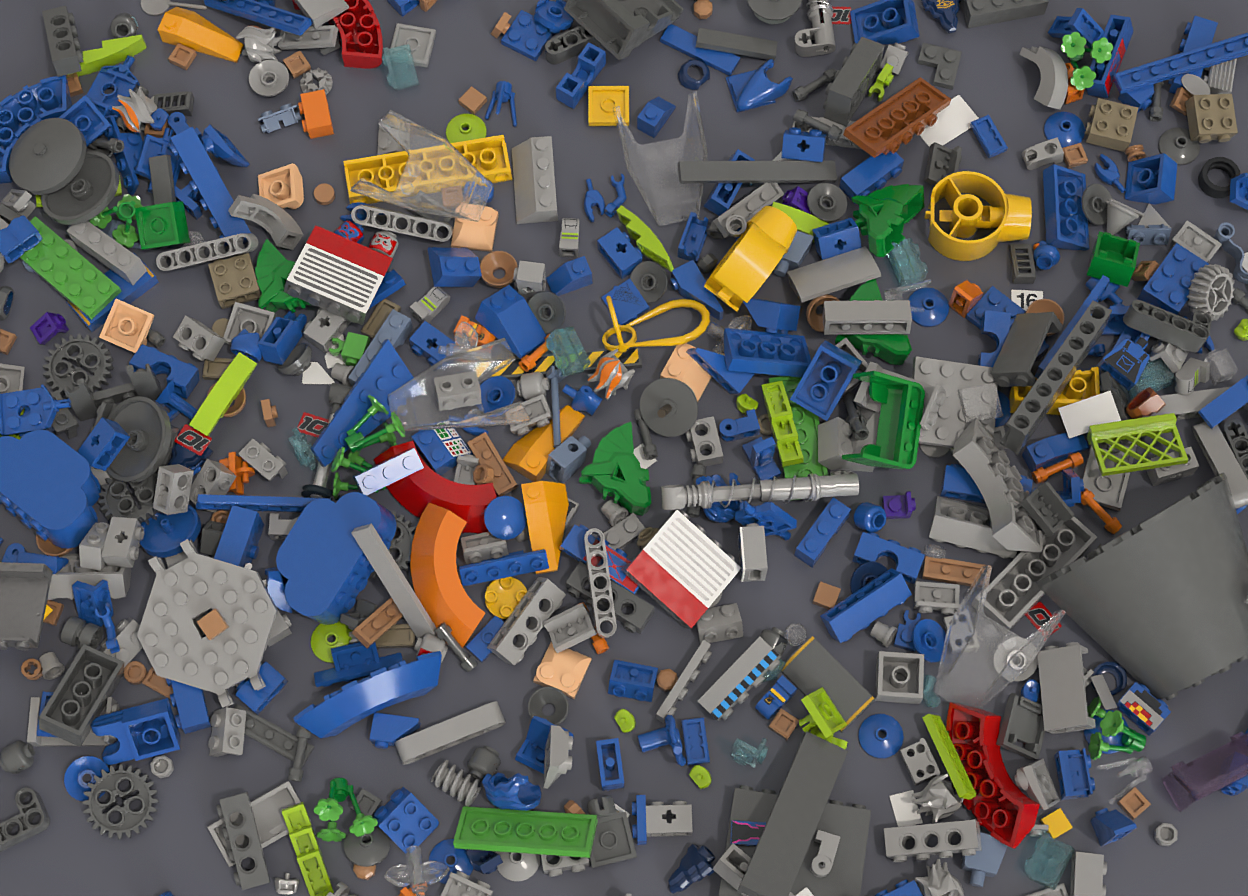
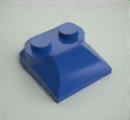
M212 125L204 129L201 140L208 153L211 152L216 158L220 157L234 166L248 167L250 165L225 134Z

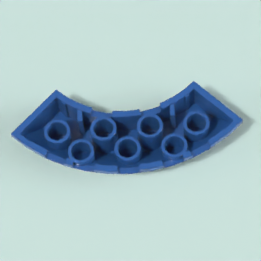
M66 75L42 79L40 83L30 87L26 85L22 87L23 90L13 96L9 95L0 102V184L12 183L9 159L19 137L37 122L49 118H59L72 107Z
M440 651L417 656V660L407 664L404 660L392 665L388 669L384 667L370 673L371 676L359 682L354 680L342 686V690L324 696L325 701L316 706L311 704L293 717L297 724L320 739L336 736L374 712L376 713L408 699L426 695L438 685L442 654Z

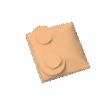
M292 163L258 175L259 196L274 202L282 209L286 207L297 209L302 205L304 200L303 179L295 164Z
M462 204L457 206L451 247L492 252L499 215L498 211L491 207Z
M115 299L99 338L136 353L142 344L147 345L146 337L154 315Z
M551 642L541 664L537 668L533 682L543 687L557 688L565 696L575 699L592 658L571 649L557 653Z

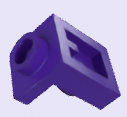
M799 186L785 192L782 197V204L812 214L807 205L809 193Z
M46 312L30 327L39 344L43 345L49 342L58 332L66 333L69 331L64 317L50 312Z
M906 491L905 495L883 496L882 498L886 519L910 518L912 511L916 509L915 498H911V491Z

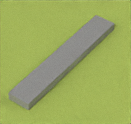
M372 523L354 528L351 532L417 639L419 637L423 638L427 633L435 635V624Z

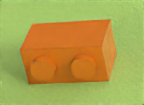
M325 90L300 94L302 102H298L300 114L305 116V120H302L304 132L309 133L310 139L334 134Z

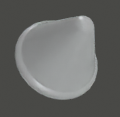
M1110 200L1106 202L1107 233L1111 235L1116 234L1129 223L1139 218L1136 212Z

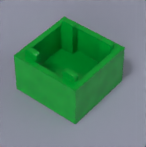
M183 201L135 208L141 250L190 243Z
M1099 231L1092 249L1087 275L1101 279L1104 275L1110 278L1109 282L1128 287L1135 270L1140 243Z

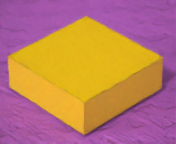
M1061 808L1040 820L1042 825L1049 826L1047 833L1052 840L1073 828Z

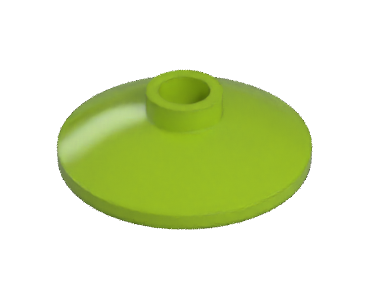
M473 114L455 116L446 128V137L449 143L486 138L487 134L485 123L481 118Z
M340 621L330 625L319 624L311 636V648L314 654L324 662L334 663L331 649L349 645V641L352 639L349 637V632L353 630ZM330 636H335L336 640L334 642H328Z

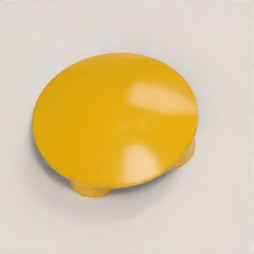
M513 577L494 580L486 589L485 604L493 615L502 619H508L527 593V589L521 581Z

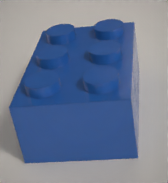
M1176 243L1144 286L1137 299L1178 315L1189 300L1187 295L1190 290L1188 288L1191 287L1190 280L1194 279V273H1198L1199 268H1203L1204 265H1209V263Z

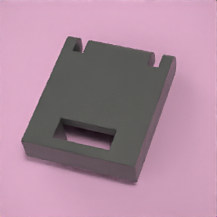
M1011 693L1007 700L996 745L1029 760H1038L1045 735L1042 705L1023 696ZM1017 740L1025 743V749L1015 745L1014 743H1016Z

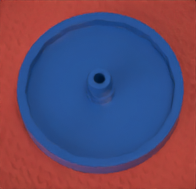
M189 504L188 511L171 515L156 513L157 519L149 518V525L144 521L141 523V526L144 528V538L140 540V544L145 552L153 557L165 558L183 552L180 545L181 542L186 539L194 542L198 537L201 529L200 517Z

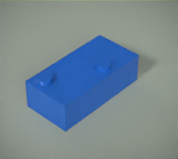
M232 505L214 559L244 568L247 563H252V560L257 558L259 552L258 543L265 526L257 511Z

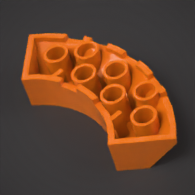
M428 503L417 524L412 541L410 560L412 584L416 596L436 628L445 622L452 629V636L463 648L485 615V612L465 592L457 572V544L467 522L445 508Z

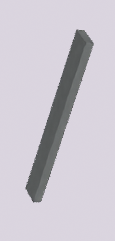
M679 161L677 163L679 183H831L837 181L835 161Z

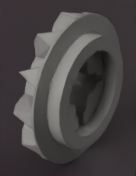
M319 67L315 70L309 69V72L306 74L303 73V77L300 80L303 93L324 89L327 95L333 85L331 75ZM313 78L319 81V88L313 83Z

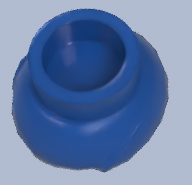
M1039 241L1033 245V259L1040 269L1048 270L1059 262L1060 253L1056 247L1046 245V241Z

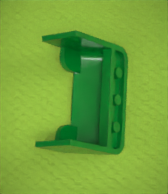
M877 371L853 374L854 379L870 383L869 395L873 401L881 403L876 445L867 444L863 446L860 453L842 455V459L866 466L895 469L912 468L916 463L920 422L922 420L925 399L923 386L916 382Z

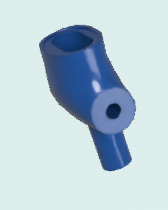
M1091 277L1085 286L1092 292L1100 279ZM1109 282L1106 291L1098 302L1108 298L1113 304H1122L1123 300L1115 294L1120 285Z
M566 384L562 392L573 398L571 407L575 411H584L591 416L602 401V398L589 386L584 385L577 391Z

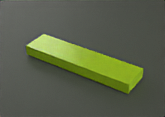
M933 714L925 715L922 718L959 798L971 800L976 797V792L941 717Z

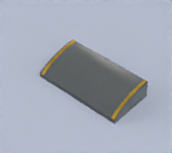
M813 636L808 638L779 668L805 696L822 687L824 688L847 726L839 730L841 733L875 701V698Z

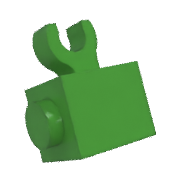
M348 332L345 341L339 338H332V343L339 345L337 349L329 348V353L333 356L341 354L346 365L355 367L370 345L369 336Z

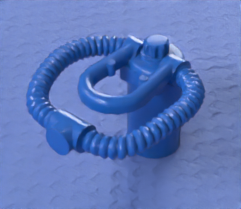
M672 715L665 717V727L637 735L642 753L671 745L677 763L680 766L686 764V759L682 754L683 747L680 733L676 728L675 719Z

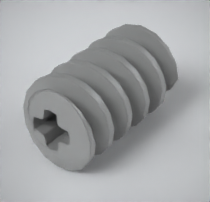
M445 760L434 773L431 783L435 781V787L437 788L443 785V792L450 790L451 797L458 795L457 800L459 802L465 800V806L469 807L481 791L482 786L478 787L479 779L477 778L475 781L470 782L471 774L464 778L463 769L456 773V765L454 764L448 768L449 760Z

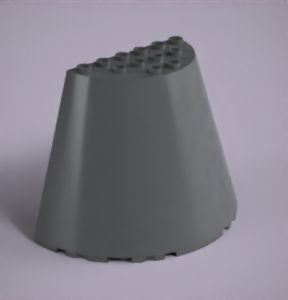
M1224 472L1199 485L1195 492L1190 493L1107 544L1088 553L1089 560H1086L1085 556L1036 582L1038 587L1140 684L1145 685L1156 699L1166 698L1168 701L1177 696L1178 691L1188 689L1191 686L1196 687L1205 681L1204 678L1217 673L1221 674L1232 668L1231 664L1248 658V604L1244 603L1248 595V551L1228 479Z

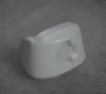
M285 873V879L276 877L274 880L276 892L287 895L296 893L299 879H289L290 873Z

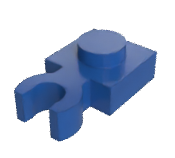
M906 610L903 615L905 625L899 623L893 646L915 652L912 634L915 625L920 621L921 614L917 613L916 619L910 620L908 618L909 610Z

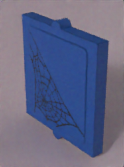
M630 278L619 286H614L613 290L601 297L607 307L606 297H611L619 325H625L631 320L637 319V316L650 308Z

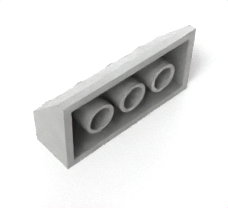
M552 136L532 137L512 148L517 224L558 221Z
M937 496L929 538L937 542L953 543L961 548H973L981 553L997 554L1001 558L1015 559L1017 550H1007L992 536V522L988 508Z
M66 554L62 558L69 559V562L59 572L52 574L47 600L56 598L73 600L72 585L76 581L96 586L102 580L108 582L111 598L119 599L126 597L130 588L131 568L107 566V564L101 571L80 567V554Z

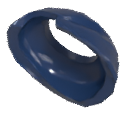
M689 60L682 64L678 72V79L685 88L698 90L703 83L710 79V70L700 60ZM692 65L699 66L703 71V78L700 80L691 78L687 73L688 68Z
M1114 662L1099 664L1091 675L1112 674L1115 677L1117 687L1115 690L1110 691L1112 695L1124 690L1127 685L1125 670ZM1091 681V684H1092L1094 690L1096 691V688H1095L1093 682Z

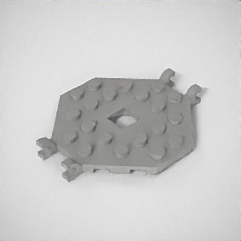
M186 539L180 543L183 551L188 556L185 560L168 569L165 568L160 557L157 558L155 556L148 560L156 573V578L137 637L157 676L216 693L222 708L229 707L235 703L227 689L250 678L254 690L259 691L266 687L259 674V670L278 610L257 571L200 555L192 540ZM210 609H217L229 628L212 640H209L207 636L202 638L194 618Z

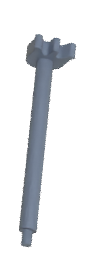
M551 366L546 372V377L549 383H551L553 442L556 449L561 444L558 383L568 377V370L562 371L561 367L555 370V367Z

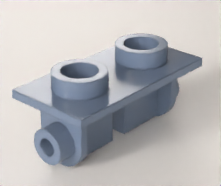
M289 103L281 106L280 111L275 113L272 110L262 113L258 121L259 123L262 121L264 123L260 125L263 133H270L281 129L279 124L281 120L285 127L298 123V120H301L299 112H294L297 109V105L292 106Z
M1130 224V226L1125 228V234L1128 235L1127 239L1134 240L1140 243V245H1168L1171 228L1164 224L1148 225V228H1145L1144 225Z

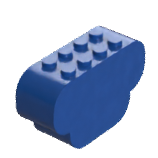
M47 430L31 431L20 440L11 436L0 437V505L3 503L6 506L5 509L13 517L18 515L21 518L20 521L28 529L33 527L36 530L35 533L43 541L48 539L57 547L64 549L79 546L96 522L98 523L97 514L92 506L100 497L101 486L98 479L93 475L88 461Z
M360 492L347 493L336 503L323 498L310 502L300 514L276 556L279 572L288 579L285 586V598L289 606L300 614L321 624L330 625L339 622L341 614L347 613L348 610L353 608L356 597L366 587L369 576L375 571L351 532L354 528L372 523L389 550L397 528L396 519L392 512Z

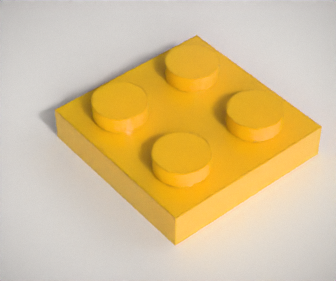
M588 86L589 126H629V86Z

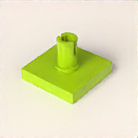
M823 687L801 699L810 713L799 720L800 727L810 722L802 728L804 732H809L818 725L825 738H828L847 726Z

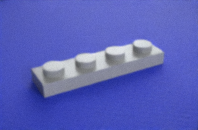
M764 183L713 220L724 238L729 236L726 230V221L730 216L741 215L747 222L759 210L771 205L783 196L784 193L777 183ZM732 224L730 226L733 231L741 227L739 224Z
M702 641L656 713V719L664 723L667 715H674L677 710L674 706L678 700L683 701L689 690L686 687L689 682H695L700 674L698 668L702 663L706 664L711 657V644L707 641Z

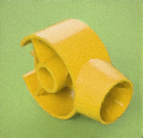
M971 171L956 172L944 177L932 190L928 207L930 211H926L924 219H929L928 241L936 251L947 258L958 261H972L989 254L999 242L1029 238L1032 217L1031 198L1004 193L1002 188L986 175ZM976 196H979V197L983 198V199L986 200L991 206L982 205V202H981L980 199H979L978 197H976ZM944 197L952 210H939V222H949L951 231L949 235L934 222V205ZM977 228H998L995 232L982 239L969 241L957 239V237L969 238L973 236Z
M763 207L747 221L746 231L722 258L705 282L704 287L737 312L743 301L748 303L783 255L788 252L797 232V226L786 213L775 207Z

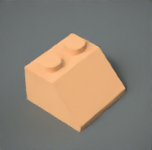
M687 343L677 345L664 367L660 379L673 378L684 382L693 390L698 402L712 376L686 353L688 349L696 347Z

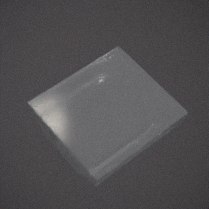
M995 383L957 390L965 424L971 423L975 418L982 421L1003 417Z

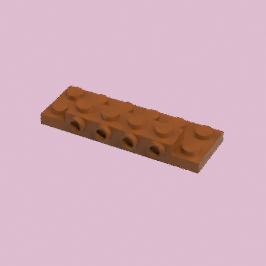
M920 77L844 130L843 135L874 158L881 153L886 155L891 152L894 154L899 149L900 144H908L914 134L919 136L927 125L932 127L938 119L937 114L950 105L951 98Z

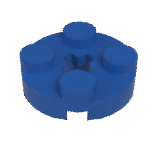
M539 0L536 5L534 19L549 28L553 33H559L560 30L570 28L574 21V18L564 10L566 2L563 0H556V2Z

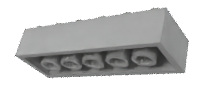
M1073 517L1064 522L1049 537L1042 530L1043 550L1039 553L1021 551L975 599L973 606L1005 635L1044 596L1045 593L1038 587L1036 582L1079 559L1097 539V536L1077 518Z

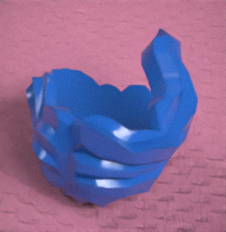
M730 473L729 484L732 485V480L735 479L736 484L741 485L738 481V476L735 473ZM712 475L711 477L702 476L696 479V485L702 481H709L711 485L714 480L716 486H728L719 475ZM740 500L731 501L726 508L720 502H713L710 509L706 508L703 510L710 520L725 523L734 519L735 512L742 509L740 508ZM722 501L723 505H727L728 502H729V501Z
M499 772L493 776L488 773L482 780L487 799L491 804L500 809L530 810L539 805L542 793L539 785H533L528 781V776H523L520 773L508 779Z

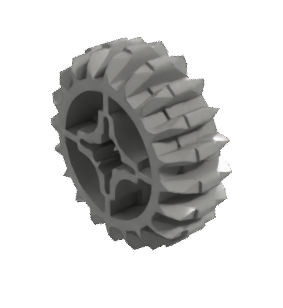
M1209 264L1199 268L1198 273H1194V279L1190 280L1191 287L1188 288L1190 291L1187 295L1189 298L1187 305L1190 306V312L1194 314L1198 310L1204 311L1211 317V321H1217L1219 317L1224 316V312H1228V306L1232 305L1231 299L1234 297L1233 291L1235 290L1233 287L1235 280L1232 279L1233 274L1229 273V269L1221 265Z

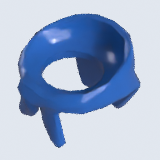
M243 329L232 339L231 352L235 355L240 352L255 362L261 361L262 354L258 346L260 341L259 333H249L246 329Z

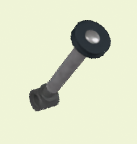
M332 383L329 391V404L332 410L328 424L333 419L335 412L343 404L344 399L353 386ZM318 462L313 485L308 484L302 487L304 491L301 492V495L304 498H331L333 496V492L326 488L331 463L326 467H322Z

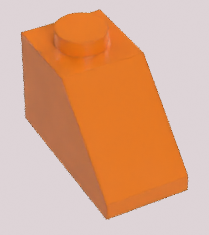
M966 280L954 288L949 301V307L965 318L982 298L983 292L978 285Z

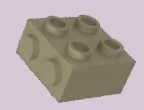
M1232 94L1193 95L1185 102L1191 141H1199V143H1207L1211 140L1227 142L1238 133Z
M1098 98L1096 104L1091 105L1088 117H1092L1091 123L1087 122L1084 134L1088 135L1086 143L1125 152L1131 143L1138 107Z
M249 253L235 255L225 260L218 259L208 264L217 299L222 309L234 306L235 302L243 304L260 298L261 290L257 283L254 265Z

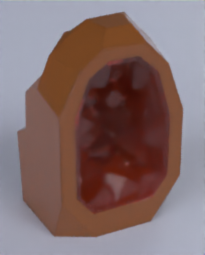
M1149 387L1142 390L1130 401L1126 408V413L1135 419L1151 416L1153 413H1158L1166 404Z

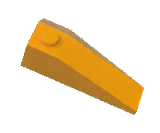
M175 7L165 12L157 29L162 42L175 46L180 43L197 52L236 63L244 48L243 43L198 13L180 7Z
M569 405L560 410L561 444L574 434L585 418V415L575 411ZM553 419L549 420L550 423L540 428L536 427L514 443L503 458V462L507 466L533 482L540 481L545 475L548 455L555 450Z
M548 481L521 484L532 552L545 549L549 564L548 569L535 571L536 575L558 571L561 554L559 547L562 544L569 508L566 485Z

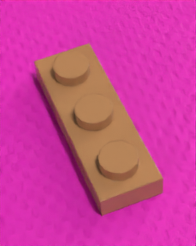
M486 432L467 442L473 455L479 459V464L489 465L494 470V478L491 483L493 482L494 489L499 497L518 487Z
M926 555L922 579L985 589L989 585L991 566Z
M391 597L357 626L352 634L368 649L404 616Z

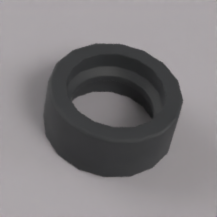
M1225 157L1209 159L1203 165L1198 176V184L1201 190L1213 198L1229 196L1230 184L1226 187L1214 185L1209 180L1207 174L1211 169H1221L1228 173L1232 179L1240 175L1238 166L1232 160Z

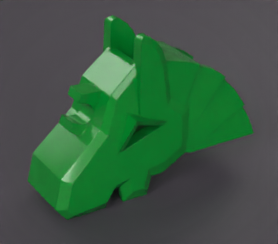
M890 185L881 190L878 189L867 196L857 195L851 197L852 202L859 205V210L853 211V217L858 219L855 223L858 229L861 228L862 236L868 235L869 251L876 257H885L894 249V246L891 244L892 242L899 244L903 241L905 236L901 233L903 232L904 225L925 208L924 186Z
M268 239L265 240L261 252H259L257 266L255 267L257 283L262 292L258 302L261 309L266 307V310L271 312L285 309L294 313L296 312L295 308L298 306L305 308L306 305H311L309 302L292 297L284 292L287 278L296 262L287 260Z
M876 279L862 284L854 295L851 296L850 301H883ZM840 334L835 339V343L838 344L844 338H847L853 347L861 350L862 355H866L867 351L872 352L874 357L878 356L893 365H903L912 351L908 336L905 334Z
M628 422L620 427H616L601 439L595 451L592 464L587 465L581 471L582 476L579 478V483L593 484L602 493V499L606 500L607 495L614 497L613 503L617 504L619 502L631 514L643 516L649 511L651 506L650 487L646 486V481H649V469L641 468L640 462L633 454L632 424Z

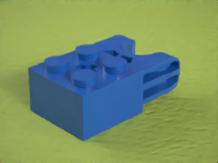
M168 698L96 717L91 723L92 731L97 736L111 735L118 739L117 742L106 746L102 753L103 762L107 765L132 759L138 761L180 750L181 735Z

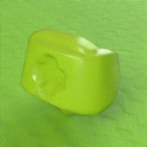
M1242 319L1234 329L1235 336L1241 341L1248 340V319Z
M741 394L737 397L736 407L741 413L746 415V411L758 408L759 403L747 394Z
M626 709L617 711L614 719L622 732L632 731L636 726L634 716Z
M696 765L689 773V776L700 789L706 788L711 784L712 777L706 768Z

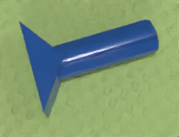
M173 379L156 400L159 404L169 403L191 420L198 411L175 394Z

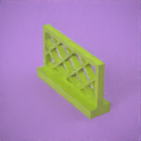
M1175 413L1091 425L1088 430L1087 440L1089 445H1092L1101 475L1108 476L1187 464L1188 457L1176 427L1177 419ZM1172 432L1173 440L1170 442L1160 436L1163 433ZM1143 436H1148L1154 440L1148 445L1139 439ZM1127 439L1132 444L1129 448H1126L1118 442ZM1157 441L1167 446L1164 453L1153 447ZM1105 442L1111 445V447L1106 452L1099 448L1098 443ZM1135 445L1146 450L1142 456L1132 451ZM1114 448L1125 453L1121 459L1110 454ZM1170 449H1173L1180 454V457L1172 458L1167 453ZM1151 452L1160 458L1158 461L1152 462L1145 457ZM1129 455L1139 461L1137 464L1131 465L1124 460ZM1108 458L1117 463L1116 467L1106 469L1105 460Z

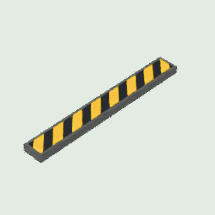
M630 347L626 352L614 354L626 369L642 368L640 347ZM605 348L543 354L535 362L536 366L528 372H525L519 366V362L522 359L519 357L471 361L472 371H476L479 383H483L494 376H503L509 380L520 379L523 374L537 371L546 377V372L551 366H554L555 370L559 367L562 368V371L568 370V374L595 372L600 358L611 351Z

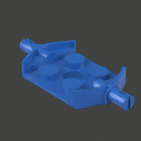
M127 55L123 65L103 66L87 93V96L108 120L114 116L116 121L120 116L119 112L112 109V106L123 105L118 101V94L130 97L129 89L133 91L136 85L140 86L139 81L130 71L135 61L132 56ZM107 88H114L113 93H104Z
M43 384L41 388L0 393V434L5 436L50 429L56 413L59 412V409L70 408L71 400L70 398L55 400ZM30 407V414L27 417H21L22 409Z

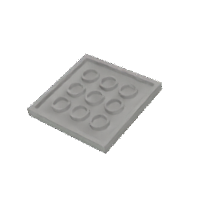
M923 357L913 358L912 379L932 386H936V384L941 385L946 391V399L937 411L936 423L931 426L930 431L920 429L919 444L954 448L955 442L975 418L994 436L998 384L990 374L992 367Z

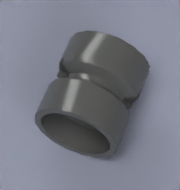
M71 616L63 627L61 642L72 647L78 645V649H81L83 644L96 649L101 641L103 628L93 623L86 624L84 619Z

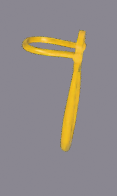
M607 296L606 301L612 318L613 328L604 333L602 342L607 350L613 351L618 349V352L622 353L626 352L630 347L685 344L695 340L705 332L710 323V312L705 305L695 300L678 299L657 306L629 324L619 325L610 296ZM674 308H693L702 315V321L697 328L690 333L678 337L636 342L637 334L634 328L631 327ZM621 331L632 334V338L627 343L623 342ZM616 333L619 343L617 346L607 343L608 338Z

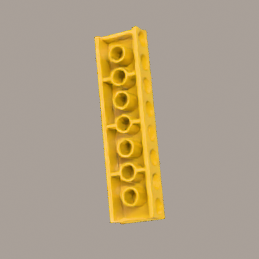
M504 135L343 161L350 204L356 202L371 204L413 197L419 191H422L424 194L441 192L443 188L456 186L464 188L467 182H474L478 185L484 180H490L492 183L512 180Z

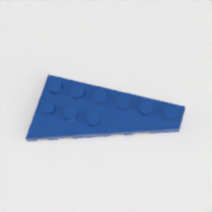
M388 339L384 340L381 345L382 347L373 356L365 372L360 375L339 410L333 415L331 422L324 428L310 450L322 467H326L334 461L341 447H345V451L349 449L344 438L348 437L346 432L352 429L368 413L367 410L372 406L370 399L367 397L368 395L373 396L381 403L389 414L386 415L378 411L374 416L371 415L356 431V433L361 432L364 437L390 418L392 412L396 413L423 392Z

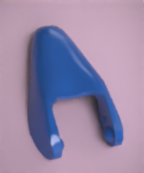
M770 59L755 71L741 92L737 106L742 110H746L764 102L777 99L788 91L793 78L791 76L786 77L780 84L771 82L764 74L774 66L775 61Z

